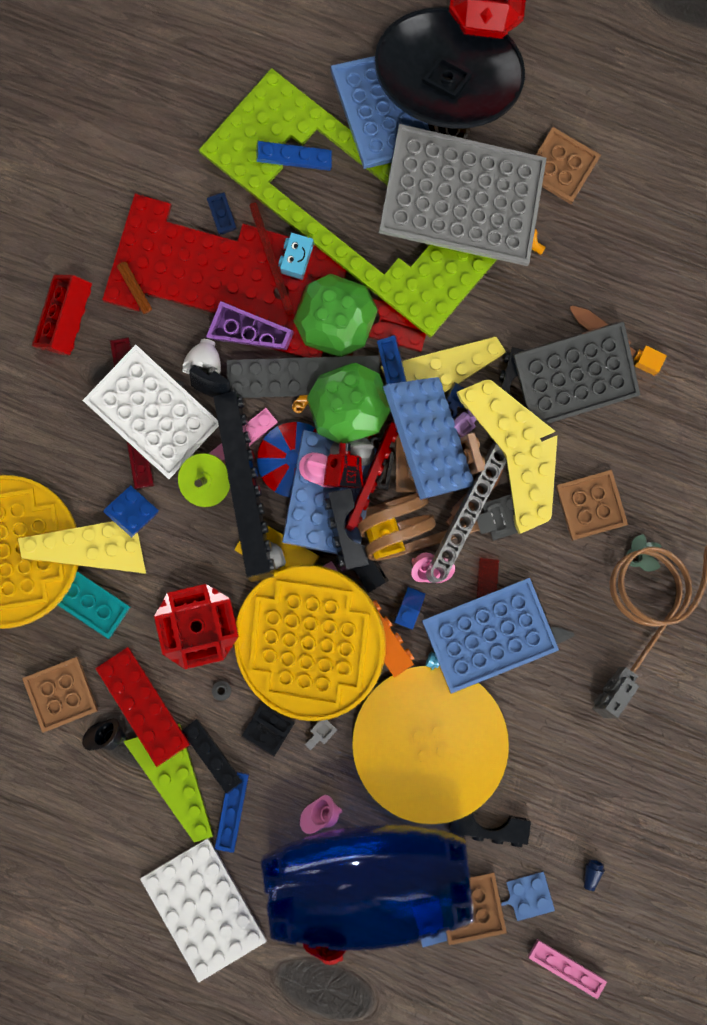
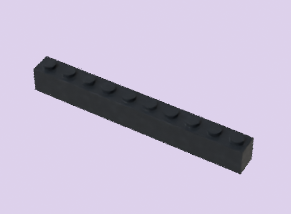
M231 391L213 397L246 577L251 582L274 577L273 570H276L274 559L270 557L272 545L266 536L269 530L267 522L263 520L265 509L259 499V496H262L261 489L256 484L258 472L252 463V460H255L253 450L249 447L251 436L249 431H246L245 426L248 425V420L242 410L245 407L242 396L239 397L236 391Z

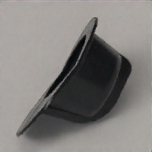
M112 718L92 725L84 734L82 745L88 751L101 748L114 750L120 742L126 740V736L123 734L118 720Z

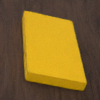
M268 526L267 540L281 547L286 561L283 567L273 570V573L298 565H315L320 556L305 547L282 543L283 534ZM239 541L234 550L242 555L241 544Z

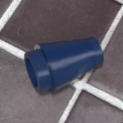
M592 859L586 863L583 886L585 889L595 891L605 872L603 863Z

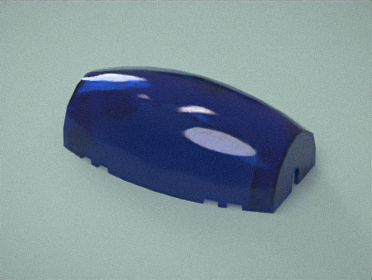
M358 826L332 830L288 843L264 854L261 860L265 894L269 895L267 913L270 937L273 940L296 945V943L307 944L310 948H316V946L328 947V950H375L420 942V939L430 936L435 938L439 936V933L448 930L452 932L474 922L466 839L463 836L414 826Z

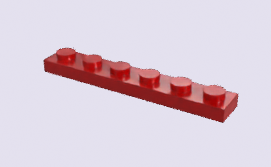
M393 422L385 430L363 482V488L360 489L354 503L355 508L351 510L345 524L346 530L352 531L355 527L358 528V524L363 519L360 516L362 510H366L370 500L368 496L374 492L377 486L375 482L377 475L380 476L384 469V465H382L384 458L388 459L392 450L389 448L391 442L394 443L398 436L396 425Z

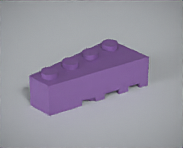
M220 301L206 337L210 340L287 350L294 332Z

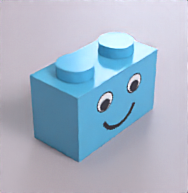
M291 232L290 238L285 240L284 256L281 255L278 263L281 274L303 280L314 246L312 238Z

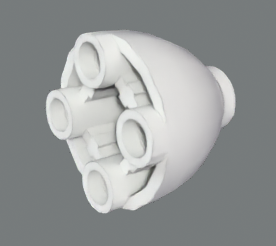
M201 339L200 343L193 347L186 355L182 371L190 374L189 370L193 365H196L209 376L214 370L220 374L221 361L215 348L216 343L210 339Z

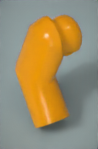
M535 229L532 250L542 255L546 247L538 242V232Z
M300 395L293 402L292 409L295 413H301L307 406L308 395Z

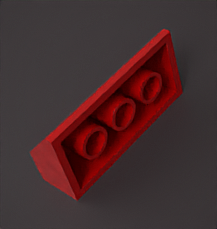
M53 275L32 343L33 347L61 355L71 354L75 346L76 335L80 330L81 318L85 313V305L91 294L92 283L75 275Z

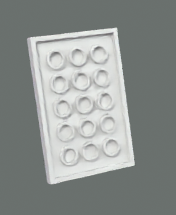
M137 345L83 399V402L168 479L178 471L182 464L219 427L218 420Z
M209 838L140 878L198 983L267 942L259 924Z

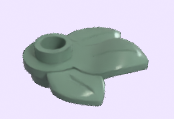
M642 534L633 539L631 549L627 551L626 555L647 547L661 548V545L654 542L647 543L645 535ZM639 554L637 561L632 560L629 564L631 567H640L648 572L655 571L661 567L659 562L654 559L655 557L646 554Z

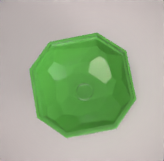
M329 274L306 285L293 321L306 346L337 357H343L365 347L378 309L366 286Z
M358 363L348 364L321 374L307 397L317 433L338 444L349 443L379 433L391 411L380 374Z

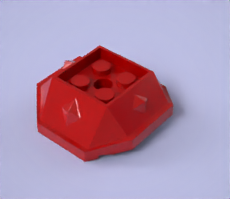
M450 0L449 12L460 25L464 34L502 39L509 31L523 21L526 0Z
M208 584L167 593L154 615L162 655L183 669L223 661L239 638L231 598ZM195 621H199L202 624V629L199 632L194 631L192 628Z

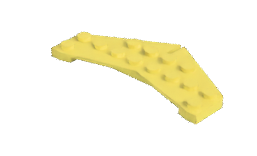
M491 380L481 381L456 392L460 402L466 409H469L500 447L507 460L515 514L513 515L514 524L518 534L548 522L552 517L558 435L542 442L540 438L556 431Z

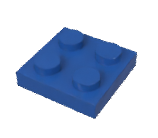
M131 485L104 509V513L131 538L159 512Z

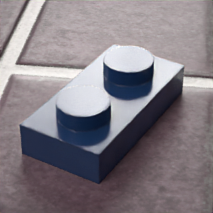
M225 192L208 197L207 201L219 235L236 230L237 228Z

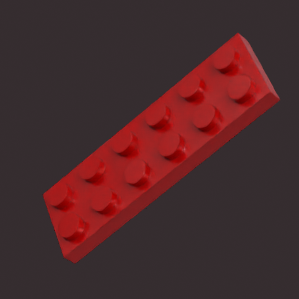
M129 647L95 668L156 767H159L191 745Z

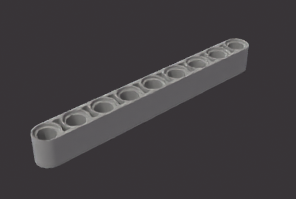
M495 441L492 443L484 459L485 470L476 474L472 487L466 493L426 571V578L432 583H438L447 578L507 461L503 451ZM494 453L500 456V461L494 458ZM486 469L491 471V478L486 475ZM478 485L483 488V494L477 491ZM469 502L474 504V511L469 508ZM461 518L466 521L465 528L460 525ZM452 535L457 537V544L452 543ZM443 552L449 555L448 561L442 558ZM434 569L439 570V579L434 576Z

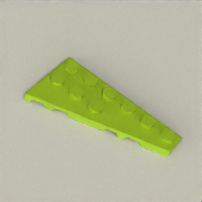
M138 737L123 741L193 842L213 837V831L188 748H185L159 767H156Z

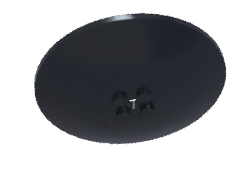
M448 7L421 9L397 19L384 31L375 52L376 76L388 98L398 108L413 118L439 127L472 128L495 121L505 115L515 105L524 86V61L511 37L507 34L502 39L464 34L460 25L450 14Z

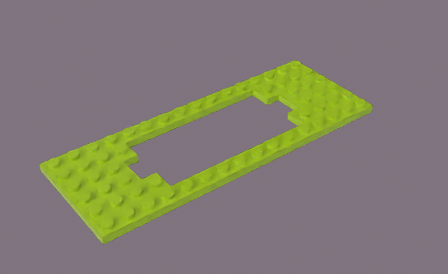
M271 68L199 149L200 154L301 235L312 238L316 247L431 338L497 259L426 244L428 247L411 267L398 258L390 269L383 274L270 184L283 169V165L256 162L258 141L286 144L290 138H293L303 146L315 131L318 130L362 165L351 130ZM391 163L366 168L383 183L388 184Z

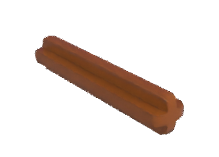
M126 262L120 263L117 268L142 313H149L152 311V308Z

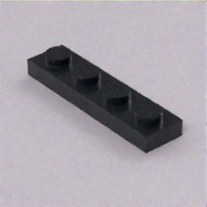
M198 719L182 730L189 743L226 794L243 782Z

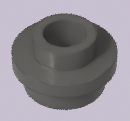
M219 681L214 684L212 694L215 699L224 701L231 695V686L227 682ZM220 687L225 689L223 695L218 693Z

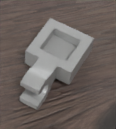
M328 720L318 721L310 730L314 735L307 741L305 746L312 750L319 741L325 744L337 729Z

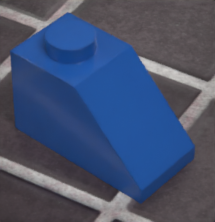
M408 587L394 623L413 630L426 594Z

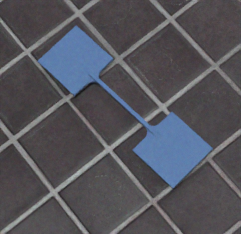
M544 872L506 882L510 897L507 901L501 902V906L511 905L514 908L517 921L555 911ZM439 900L412 908L423 947L447 941Z

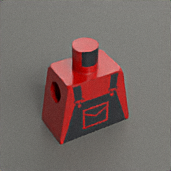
M339 443V454H330L328 456L324 486L363 488L361 457L351 455L350 443Z

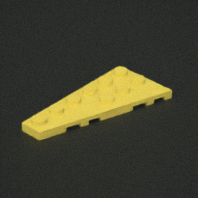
M492 337L402 361L407 381L439 377L443 391L446 393L451 389L454 382L460 384L506 354V351L497 337Z
M114 521L18 538L22 559L146 574L138 532L131 538Z

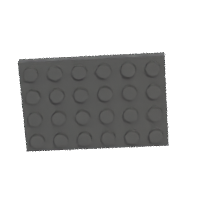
M623 321L512 354L525 406L546 424L640 396Z

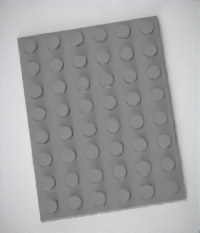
M399 124L378 233L528 266L546 157Z

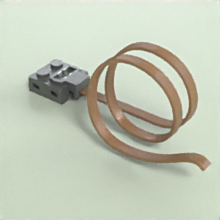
M414 493L368 507L365 519L358 524L360 536L368 539L366 530L381 522L407 514L429 503L428 498L420 500L418 493ZM512 494L486 502L482 508L484 513L478 516L470 533L480 531L481 535L490 532L493 541L518 533L514 524L513 515L515 514ZM431 514L396 522L398 531L384 535L365 547L367 558L373 561L386 560L442 542L447 530L404 544L405 551L375 559L373 553L420 535L436 526L434 516ZM454 535L451 536V540L457 538Z
M707 544L704 550L701 583L688 609L687 607L692 596L691 577L683 562L670 551L659 547L643 548L624 556L613 569L610 577V593L618 609L636 623L660 627L632 668L619 667L613 677L603 687V694H599L596 697L595 705L592 709L603 718H619L640 687L635 683L638 677L635 672L667 625L686 619L700 602L707 585ZM639 554L650 555L660 560L670 570L675 580L676 599L664 621L650 618L640 612L631 603L624 587L625 572L631 561ZM663 555L670 558L678 566L685 580V598L677 613L676 611L680 606L683 594L682 581L674 565ZM619 569H620V572H619V576H618V589H619L620 596H621L623 602L625 603V605H626V606L629 608V610H630L631 612H633L636 616H634L632 613H630V612L624 607V605L621 603V601H620V599H619V597H618V595H617V591H616V577H617V574H618Z

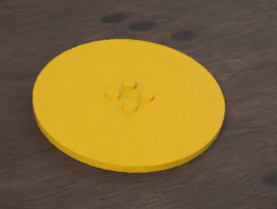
M0 475V629L27 625L52 611L71 588L78 570V565L21 558L18 538L77 528L70 510L53 491L31 479L13 475Z
M298 565L274 573V577L262 580L253 588L238 613L236 624L239 638L235 642L234 647L242 676L253 693L264 704L282 715L304 721H322L338 717L361 703L372 691L380 677L386 652L382 620L367 593L356 582L338 571L316 565Z
M427 666L413 667L405 670L395 678L392 675L384 680L372 691L362 705L353 731L352 744L355 766L369 794L390 813L415 823L442 824L471 814L481 807L494 793L507 765L509 751L507 727L503 714L493 697L479 683L450 693L440 666L438 668L434 667L433 670Z

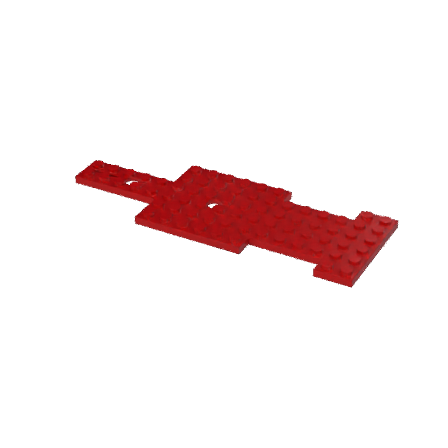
M134 194L104 292L103 302L140 312L139 305L117 268L120 263L126 262L144 295H150L214 314L220 301L294 332L287 350L270 349L302 358L322 357L323 351L304 344L293 320L306 285L329 274L345 279L347 271L314 245L303 280L281 274L278 263L281 255L284 256L285 254L284 244L286 238H290L289 236L243 224L238 241L167 222L172 207L171 203ZM278 286H285L289 290L288 296L282 300L277 299L274 295L275 289ZM373 299L380 319L378 323L372 325L368 338L380 340L395 335L398 346L421 352L426 334L386 302Z

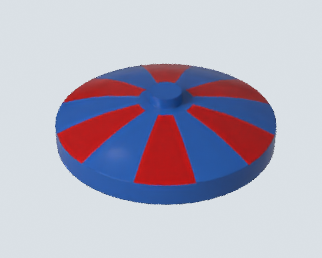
M289 422L279 425L271 430L260 444L257 465L261 478L272 491L288 498L291 496L302 432L307 430L317 433L316 428L312 425L302 422Z

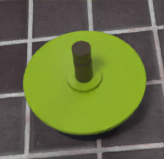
M206 453L193 455L182 464L179 470V489L185 499L196 506H214L220 503L230 490L226 465L214 455Z

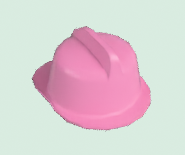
M312 452L302 457L299 470L304 479L326 488H334L333 486H324L328 456Z
M425 552L416 558H412L413 568L411 575L415 581L432 583L426 578V571L434 557L433 554ZM453 564V566H452V568H451V570H450V572H449L447 578H446L445 580L441 581V582H438V583L445 582V581L449 580V579L453 576V574H454V572H455V565H454V564ZM434 569L433 574L439 579L440 572L438 569Z
M323 795L303 810L300 817V827L306 834L316 833L322 828H330L336 824L342 809L333 802L330 796Z

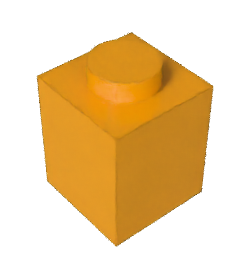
M646 345L642 350L639 349L634 357L637 361L634 366L655 376L659 373L667 355Z

